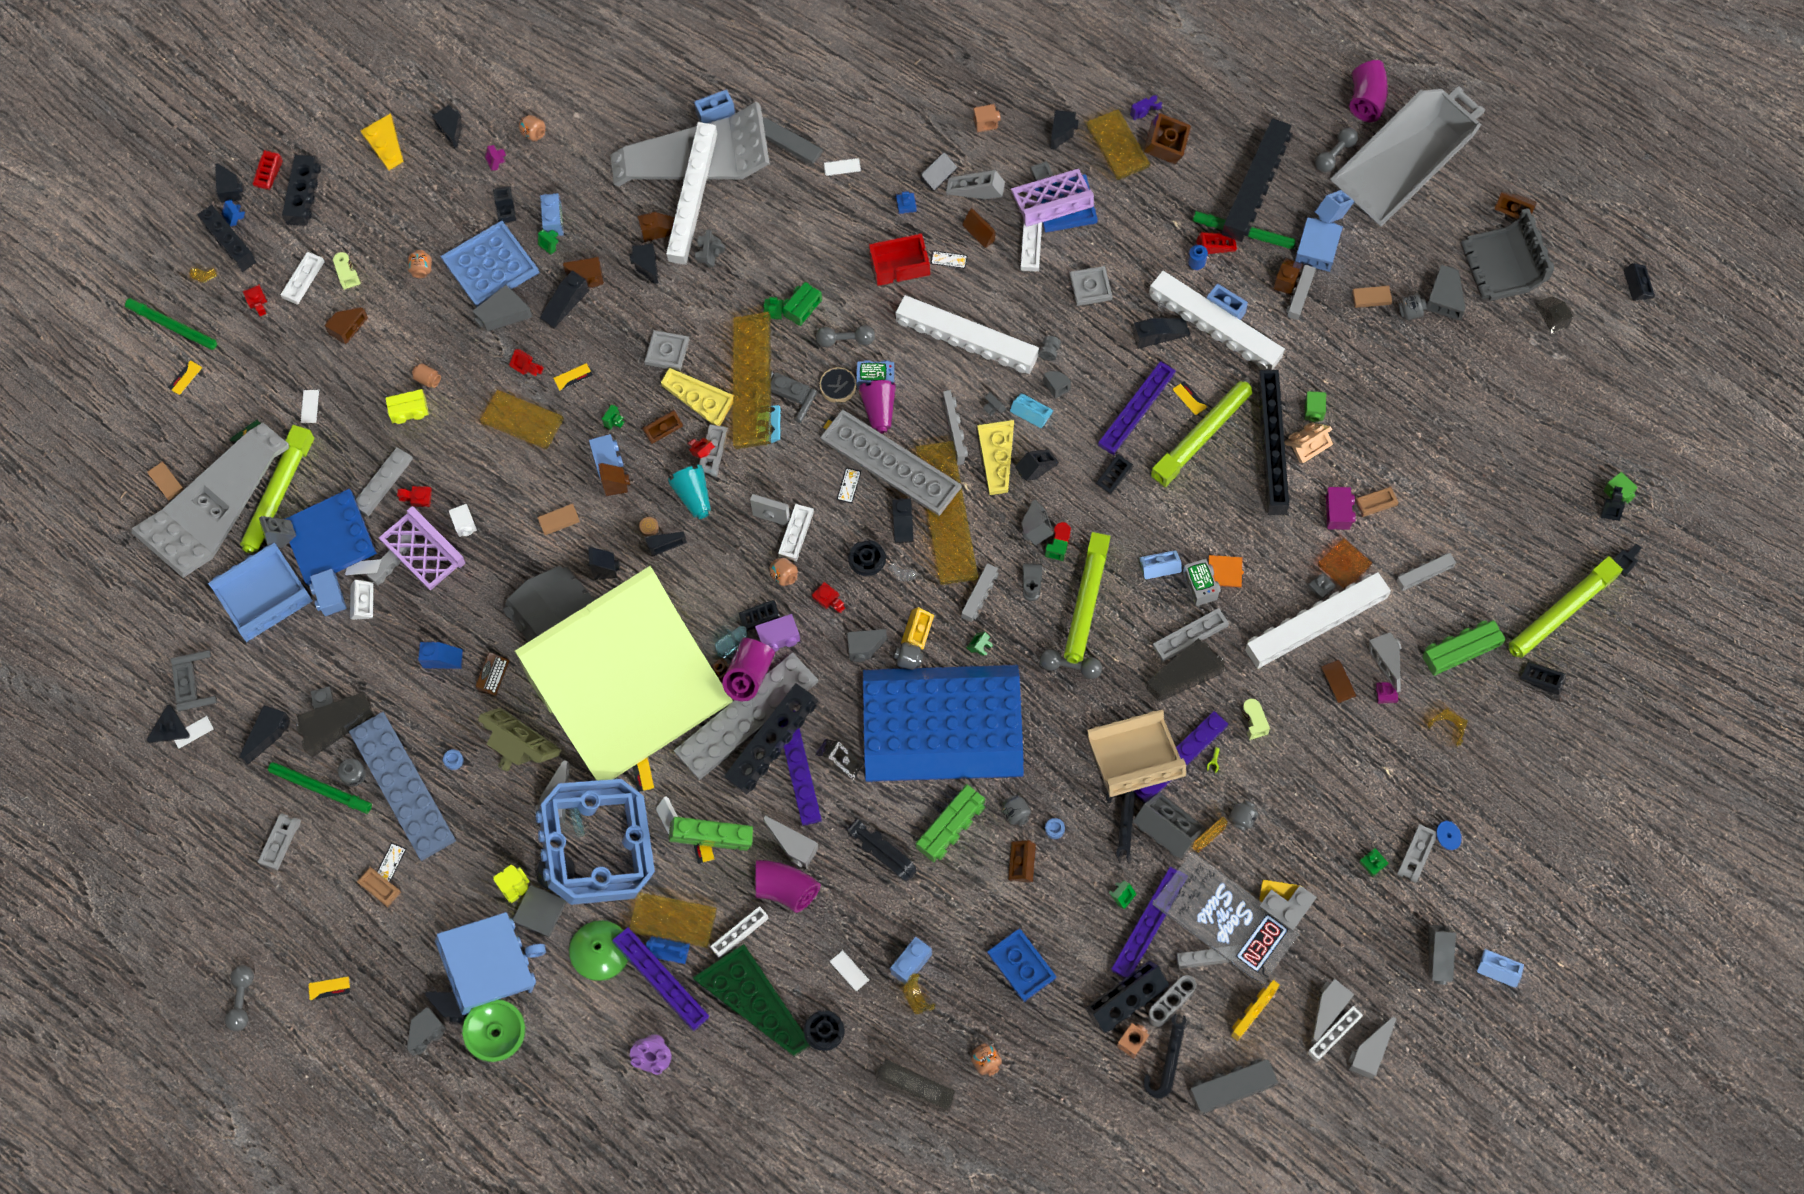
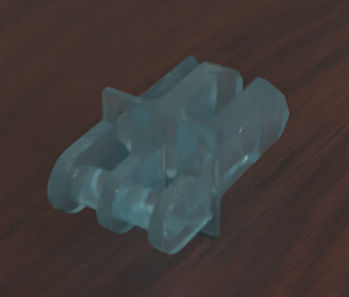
M740 626L733 632H730L728 629V633L715 643L716 653L720 658H726L737 650L741 639L748 638L745 627Z

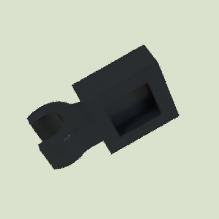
M1615 486L1612 499L1605 498L1600 513L1601 518L1620 521L1625 508V502L1621 501L1623 493H1621L1622 487Z
M1635 544L1628 553L1622 550L1614 559L1623 569L1620 574L1624 577L1638 563L1635 557L1642 549L1638 544Z

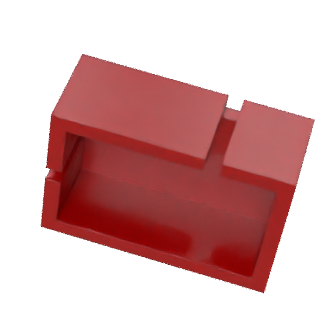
M922 233L869 244V255L877 286L893 283L894 279L900 282L930 275V262Z

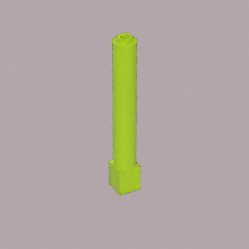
M1239 381L1191 432L1152 468L1151 477L1166 488L1180 473V469L1252 395L1251 385L1245 381Z
M295 425L292 426L285 440L289 444V449L283 452L240 543L243 551L250 554L258 552L265 538L259 518L261 516L274 518L302 457H306L314 440V436L309 429Z
M1095 532L1091 534L1064 652V658L1069 663L1076 664L1081 662L1084 657L1109 548L1110 535Z
M1608 556L1585 579L1509 643V652L1514 657L1523 658L1599 591L1604 590L1618 578L1623 569Z

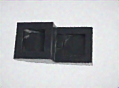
M511 186L493 189L498 222L508 223L517 221Z

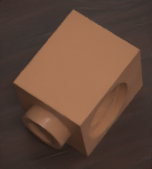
M994 104L973 108V118L977 132L998 129V121L1001 119L999 110L996 111Z
M1132 1023L1118 1042L1117 1048L1134 1059L1148 1040L1149 1034H1147V1030L1140 1024L1134 1025ZM1136 1035L1140 1042L1133 1044L1129 1041L1128 1037Z

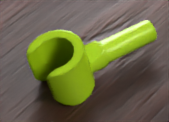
M1215 747L1213 758L1206 767L1207 772L1210 765L1216 767L1215 774L1218 772L1217 758L1220 750L1218 747Z

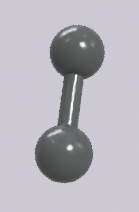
M1350 127L1343 128L1338 134L1339 143L1330 152H1323L1317 156L1315 165L1319 171L1324 173L1331 171L1336 163L1335 156L1344 147L1349 148L1357 143L1358 134L1356 130Z
M868 325L859 326L855 332L835 333L830 327H822L816 333V341L822 347H830L836 340L853 339L860 345L866 346L870 345L875 339V331Z
M1047 649L1040 656L1041 666L1048 671H1054L1060 666L1081 670L1082 675L1087 679H1096L1102 673L1101 662L1093 657L1073 664L1069 663L1067 659H1063L1060 653L1054 649Z
M246 965L234 968L230 976L232 984L237 988L234 1008L227 1012L225 1025L232 1031L243 1030L249 1020L248 1014L242 1007L245 988L252 984L254 973Z

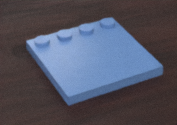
M503 221L441 256L442 261L476 308L505 285L513 289L539 273L536 265Z

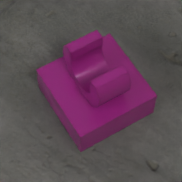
M494 145L487 146L485 159L491 171L498 170L499 164L505 162L503 157L506 156V153L503 149L496 150Z
M1390 682L1376 683L1377 704L1398 702V692H1396Z

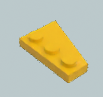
M391 113L361 130L362 135L388 171L404 162Z
M1275 980L1267 988H1262L1256 996L1258 998L1256 1003H1251L1244 1011L1246 1016L1243 1020L1238 1019L1232 1026L1234 1031L1231 1036L1237 1041L1275 995L1280 986Z

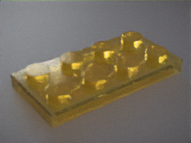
M1119 109L1087 121L1090 133L1117 180L1150 167V162Z
M499 390L496 391L480 419L482 424L544 449H548L564 420L562 415Z
M639 892L629 929L635 934L708 948L717 908Z

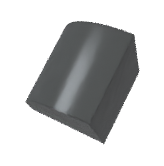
M1057 371L1044 373L1043 383L1055 399L1071 390V380L1065 374Z

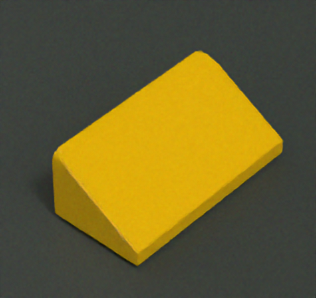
M919 607L912 609L901 644L904 642L919 646L923 650L934 615Z
M1262 880L1259 903L1263 902L1271 890L1289 901L1300 885Z

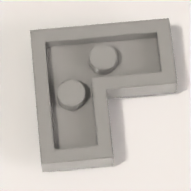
M1302 886L1298 887L1289 901L1271 890L1259 907L1291 930H1294L1317 897Z

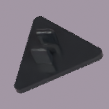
M167 705L148 736L147 741L155 743L188 739L190 734L172 706Z

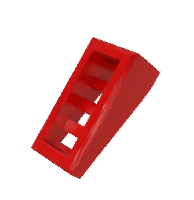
M266 150L263 151L253 181L254 187L266 190L271 189L283 163L280 154ZM261 178H262V179H266V180H268V181H267V182H264V181H260V180H261Z
M1201 232L1196 240L1197 245L1204 246L1208 254L1236 252L1237 250L1236 240L1223 236L1220 233Z

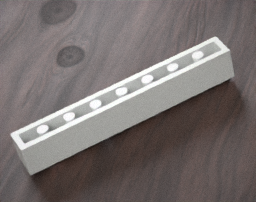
M698 122L666 253L669 262L687 264L717 138L716 125Z
M1162 271L1150 286L1149 295L1153 300L1161 302L1170 311H1175L1184 320L1195 324L1199 330L1209 333L1215 340L1226 344L1230 350L1238 352L1244 359L1257 364L1261 370H1273L1282 358L1285 351L1283 347L1165 271Z
M906 295L896 311V322L904 327L914 328L919 333L929 334L937 340L941 339L952 346L962 347L970 353H977L985 359L995 360L1001 365L1010 366L1021 373L1030 374L1038 358L1039 347Z
M1378 572L1374 575L1368 574L1362 578L1361 582L1357 584L1355 582L1351 583L1341 593L1337 591L1324 602L1320 600L1313 605V608L1300 611L1295 618H1287L1280 623V626L1267 629L1260 637H1252L1248 640L1245 651L1257 669L1387 599L1391 590Z

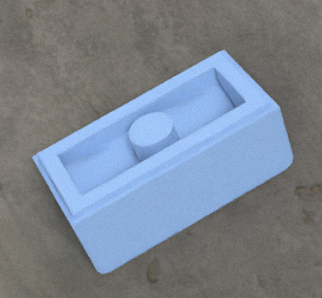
M1176 550L1139 558L1145 579L1176 574L1182 571L1181 560Z
M1484 949L1477 972L1509 986L1517 987L1522 976L1524 964Z

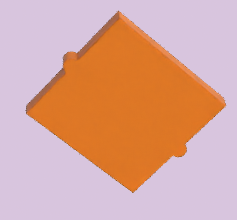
M1209 555L1208 565L1211 564L1213 567L1215 582L1218 581L1220 586L1242 587V575L1244 574L1242 570L1243 557Z

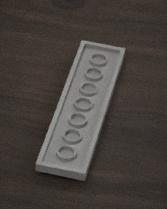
M843 409L820 437L821 441L938 516L941 515L962 488L961 484Z
M794 653L790 654L766 674L754 698L743 702L734 700L678 746L674 753L700 781L761 729L795 683L808 691L818 683V679Z

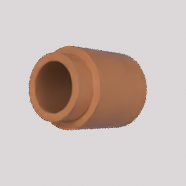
M424 364L415 366L412 371L413 379L429 388H435L440 383L441 375L438 374V371Z

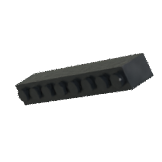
M1274 118L1271 119L1226 219L1222 231L1223 236L1242 242L1245 236H1249L1252 228L1249 225L1256 220L1258 214L1256 210L1261 209L1264 201L1262 196L1267 195L1270 187L1268 182L1272 183L1276 173L1273 171L1274 169L1278 170L1281 163L1280 155L1284 156L1287 149L1285 144L1291 141L1293 135L1290 132L1291 124Z
M1260 370L1257 381L1267 514L1287 515L1289 493L1279 370Z

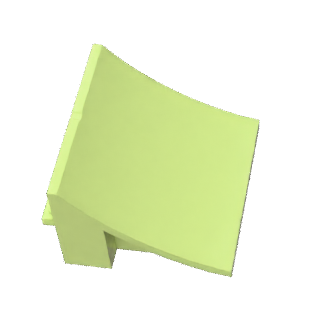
M651 566L515 650L530 684L550 713L553 712L596 781L616 778L733 702L732 698L724 691L722 683L694 641Z

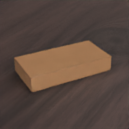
M1389 286L1352 290L1355 308L1392 304Z
M161 462L147 472L168 501L184 490L164 462Z
M1391 487L1358 497L1355 500L1362 517L1398 505V500Z
M573 504L538 517L544 535L580 522Z
M371 867L357 881L360 886L386 907H389L401 893L399 889Z

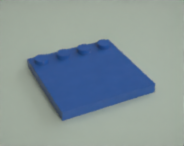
M350 488L286 518V520L291 521L296 533V537L290 541V545L307 586L312 583L310 576L330 569L337 573L377 554Z

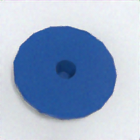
M1444 821L1438 825L1436 830L1437 839L1442 847L1447 850L1457 849L1462 841L1459 828L1450 821Z

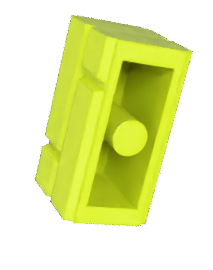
M422 389L386 397L388 414L392 423L402 424L406 420L413 418L419 420L429 415L426 397Z
M514 865L508 866L504 869V872L498 873L493 879L509 903L516 901L519 895L523 896L529 888L527 884L530 882L520 867L516 869Z

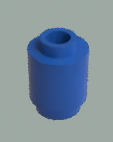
M1195 245L1190 249L1188 264L1193 270H1200L1206 265L1208 251L1204 246Z

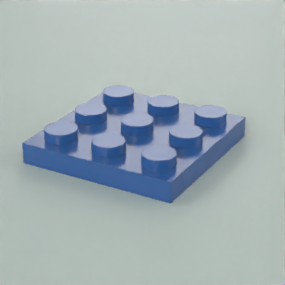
M1086 174L1082 175L1090 190ZM1074 176L1068 180L1076 183L1078 178ZM1054 182L1052 186L1059 188L1062 183ZM1065 184L1063 189L1071 192L1073 187ZM1037 187L1035 191L1042 193L1045 188ZM1077 188L1074 193L1078 194L1084 192V190ZM1048 190L1046 194L1054 197L1056 192ZM1061 193L1058 196L1059 199L1068 197ZM1044 198L1041 201L1042 204L1051 202ZM1091 207L1042 223L1046 233L1096 224L1098 218L1095 207Z

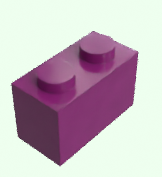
M1328 487L1325 495L1327 529L1350 530L1352 523H1355L1356 513L1352 511L1355 495L1351 494V487Z

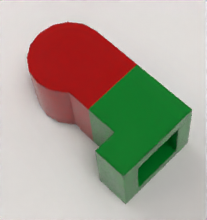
M1060 522L1055 526L1053 545L1047 544L1045 557L1064 562L1071 528L1067 523Z

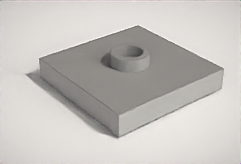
M1105 266L1069 272L1076 306L1112 300L1113 296Z
M654 330L645 358V365L681 371L690 340L689 336Z
M752 494L750 502L753 516L788 526L790 521L788 504Z

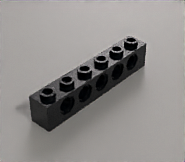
M795 683L724 775V778L746 795L749 791L754 790L759 778L767 773L772 761L780 756L784 745L792 740L797 728H801L807 715L815 710L818 702L815 696ZM800 705V709L793 712L794 707ZM784 721H788L787 726L781 727ZM776 736V740L773 743H769V740ZM764 752V756L757 759L758 754ZM752 768V772L745 775L746 770Z

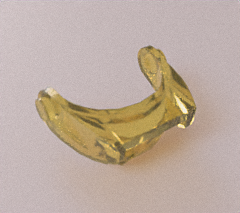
M1446 708L1430 720L1427 726L1430 729L1439 720L1453 722L1458 727L1460 733L1455 745L1460 746L1463 742L1462 737L1468 720L1463 719L1449 710V708Z
M917 973L911 975L910 980L903 988V994L914 1014H920L926 1010L932 1011L936 1006L935 1003L929 1005L923 998L918 985L920 975Z

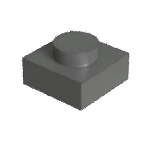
M1047 161L1030 168L1035 181L1054 176Z
M330 686L311 691L315 711L335 706Z

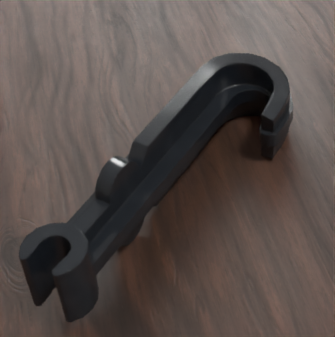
M1107 791L1106 800L1108 803H1111L1112 797L1109 796ZM1134 791L1122 794L1119 844L1116 850L1119 863H1121L1122 855H1126L1128 864L1132 859L1130 851L1135 799Z
M856 819L846 829L851 838L854 840L859 839L863 843L862 849L864 852H872V855L896 873L904 882L907 883L908 880L914 877L913 875L917 872V869L913 862L888 841L882 840V835L879 832L871 834L859 819Z
M1177 1014L1172 1016L1173 1025L1158 1090L1150 1088V1075H1145L1144 1088L1147 1094L1155 1099L1167 1097L1173 1089L1184 1031L1188 1026L1185 1015L1180 1024L1177 1023Z

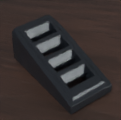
M1117 454L1095 484L1111 495L1134 466L1124 457ZM1117 464H1121L1125 467V469L1122 470L1117 466ZM1113 469L1117 470L1118 472L1121 473V475L1118 476V475L1115 474L1112 470H1113ZM1110 474L1117 480L1114 482L1107 476ZM1106 480L1112 484L1111 488L1104 484L1103 481Z
M684 532L645 537L651 556H656L687 543Z
M775 600L765 602L739 613L743 631L754 629L757 625L780 618ZM768 610H772L773 615L769 616ZM761 612H764L765 618L761 617ZM753 614H757V621H754ZM746 616L750 617L751 623L747 624Z
M1527 662L1521 680L1553 694L1560 695L1566 681V673ZM1532 669L1535 670L1533 678L1529 677ZM1539 673H1543L1541 679L1538 680ZM1547 676H1550L1549 682H1545ZM1555 679L1558 680L1556 685L1553 684Z

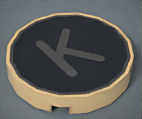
M838 367L826 371L819 383L821 394L825 399L834 403L846 402L852 398L856 391L854 375L844 368Z

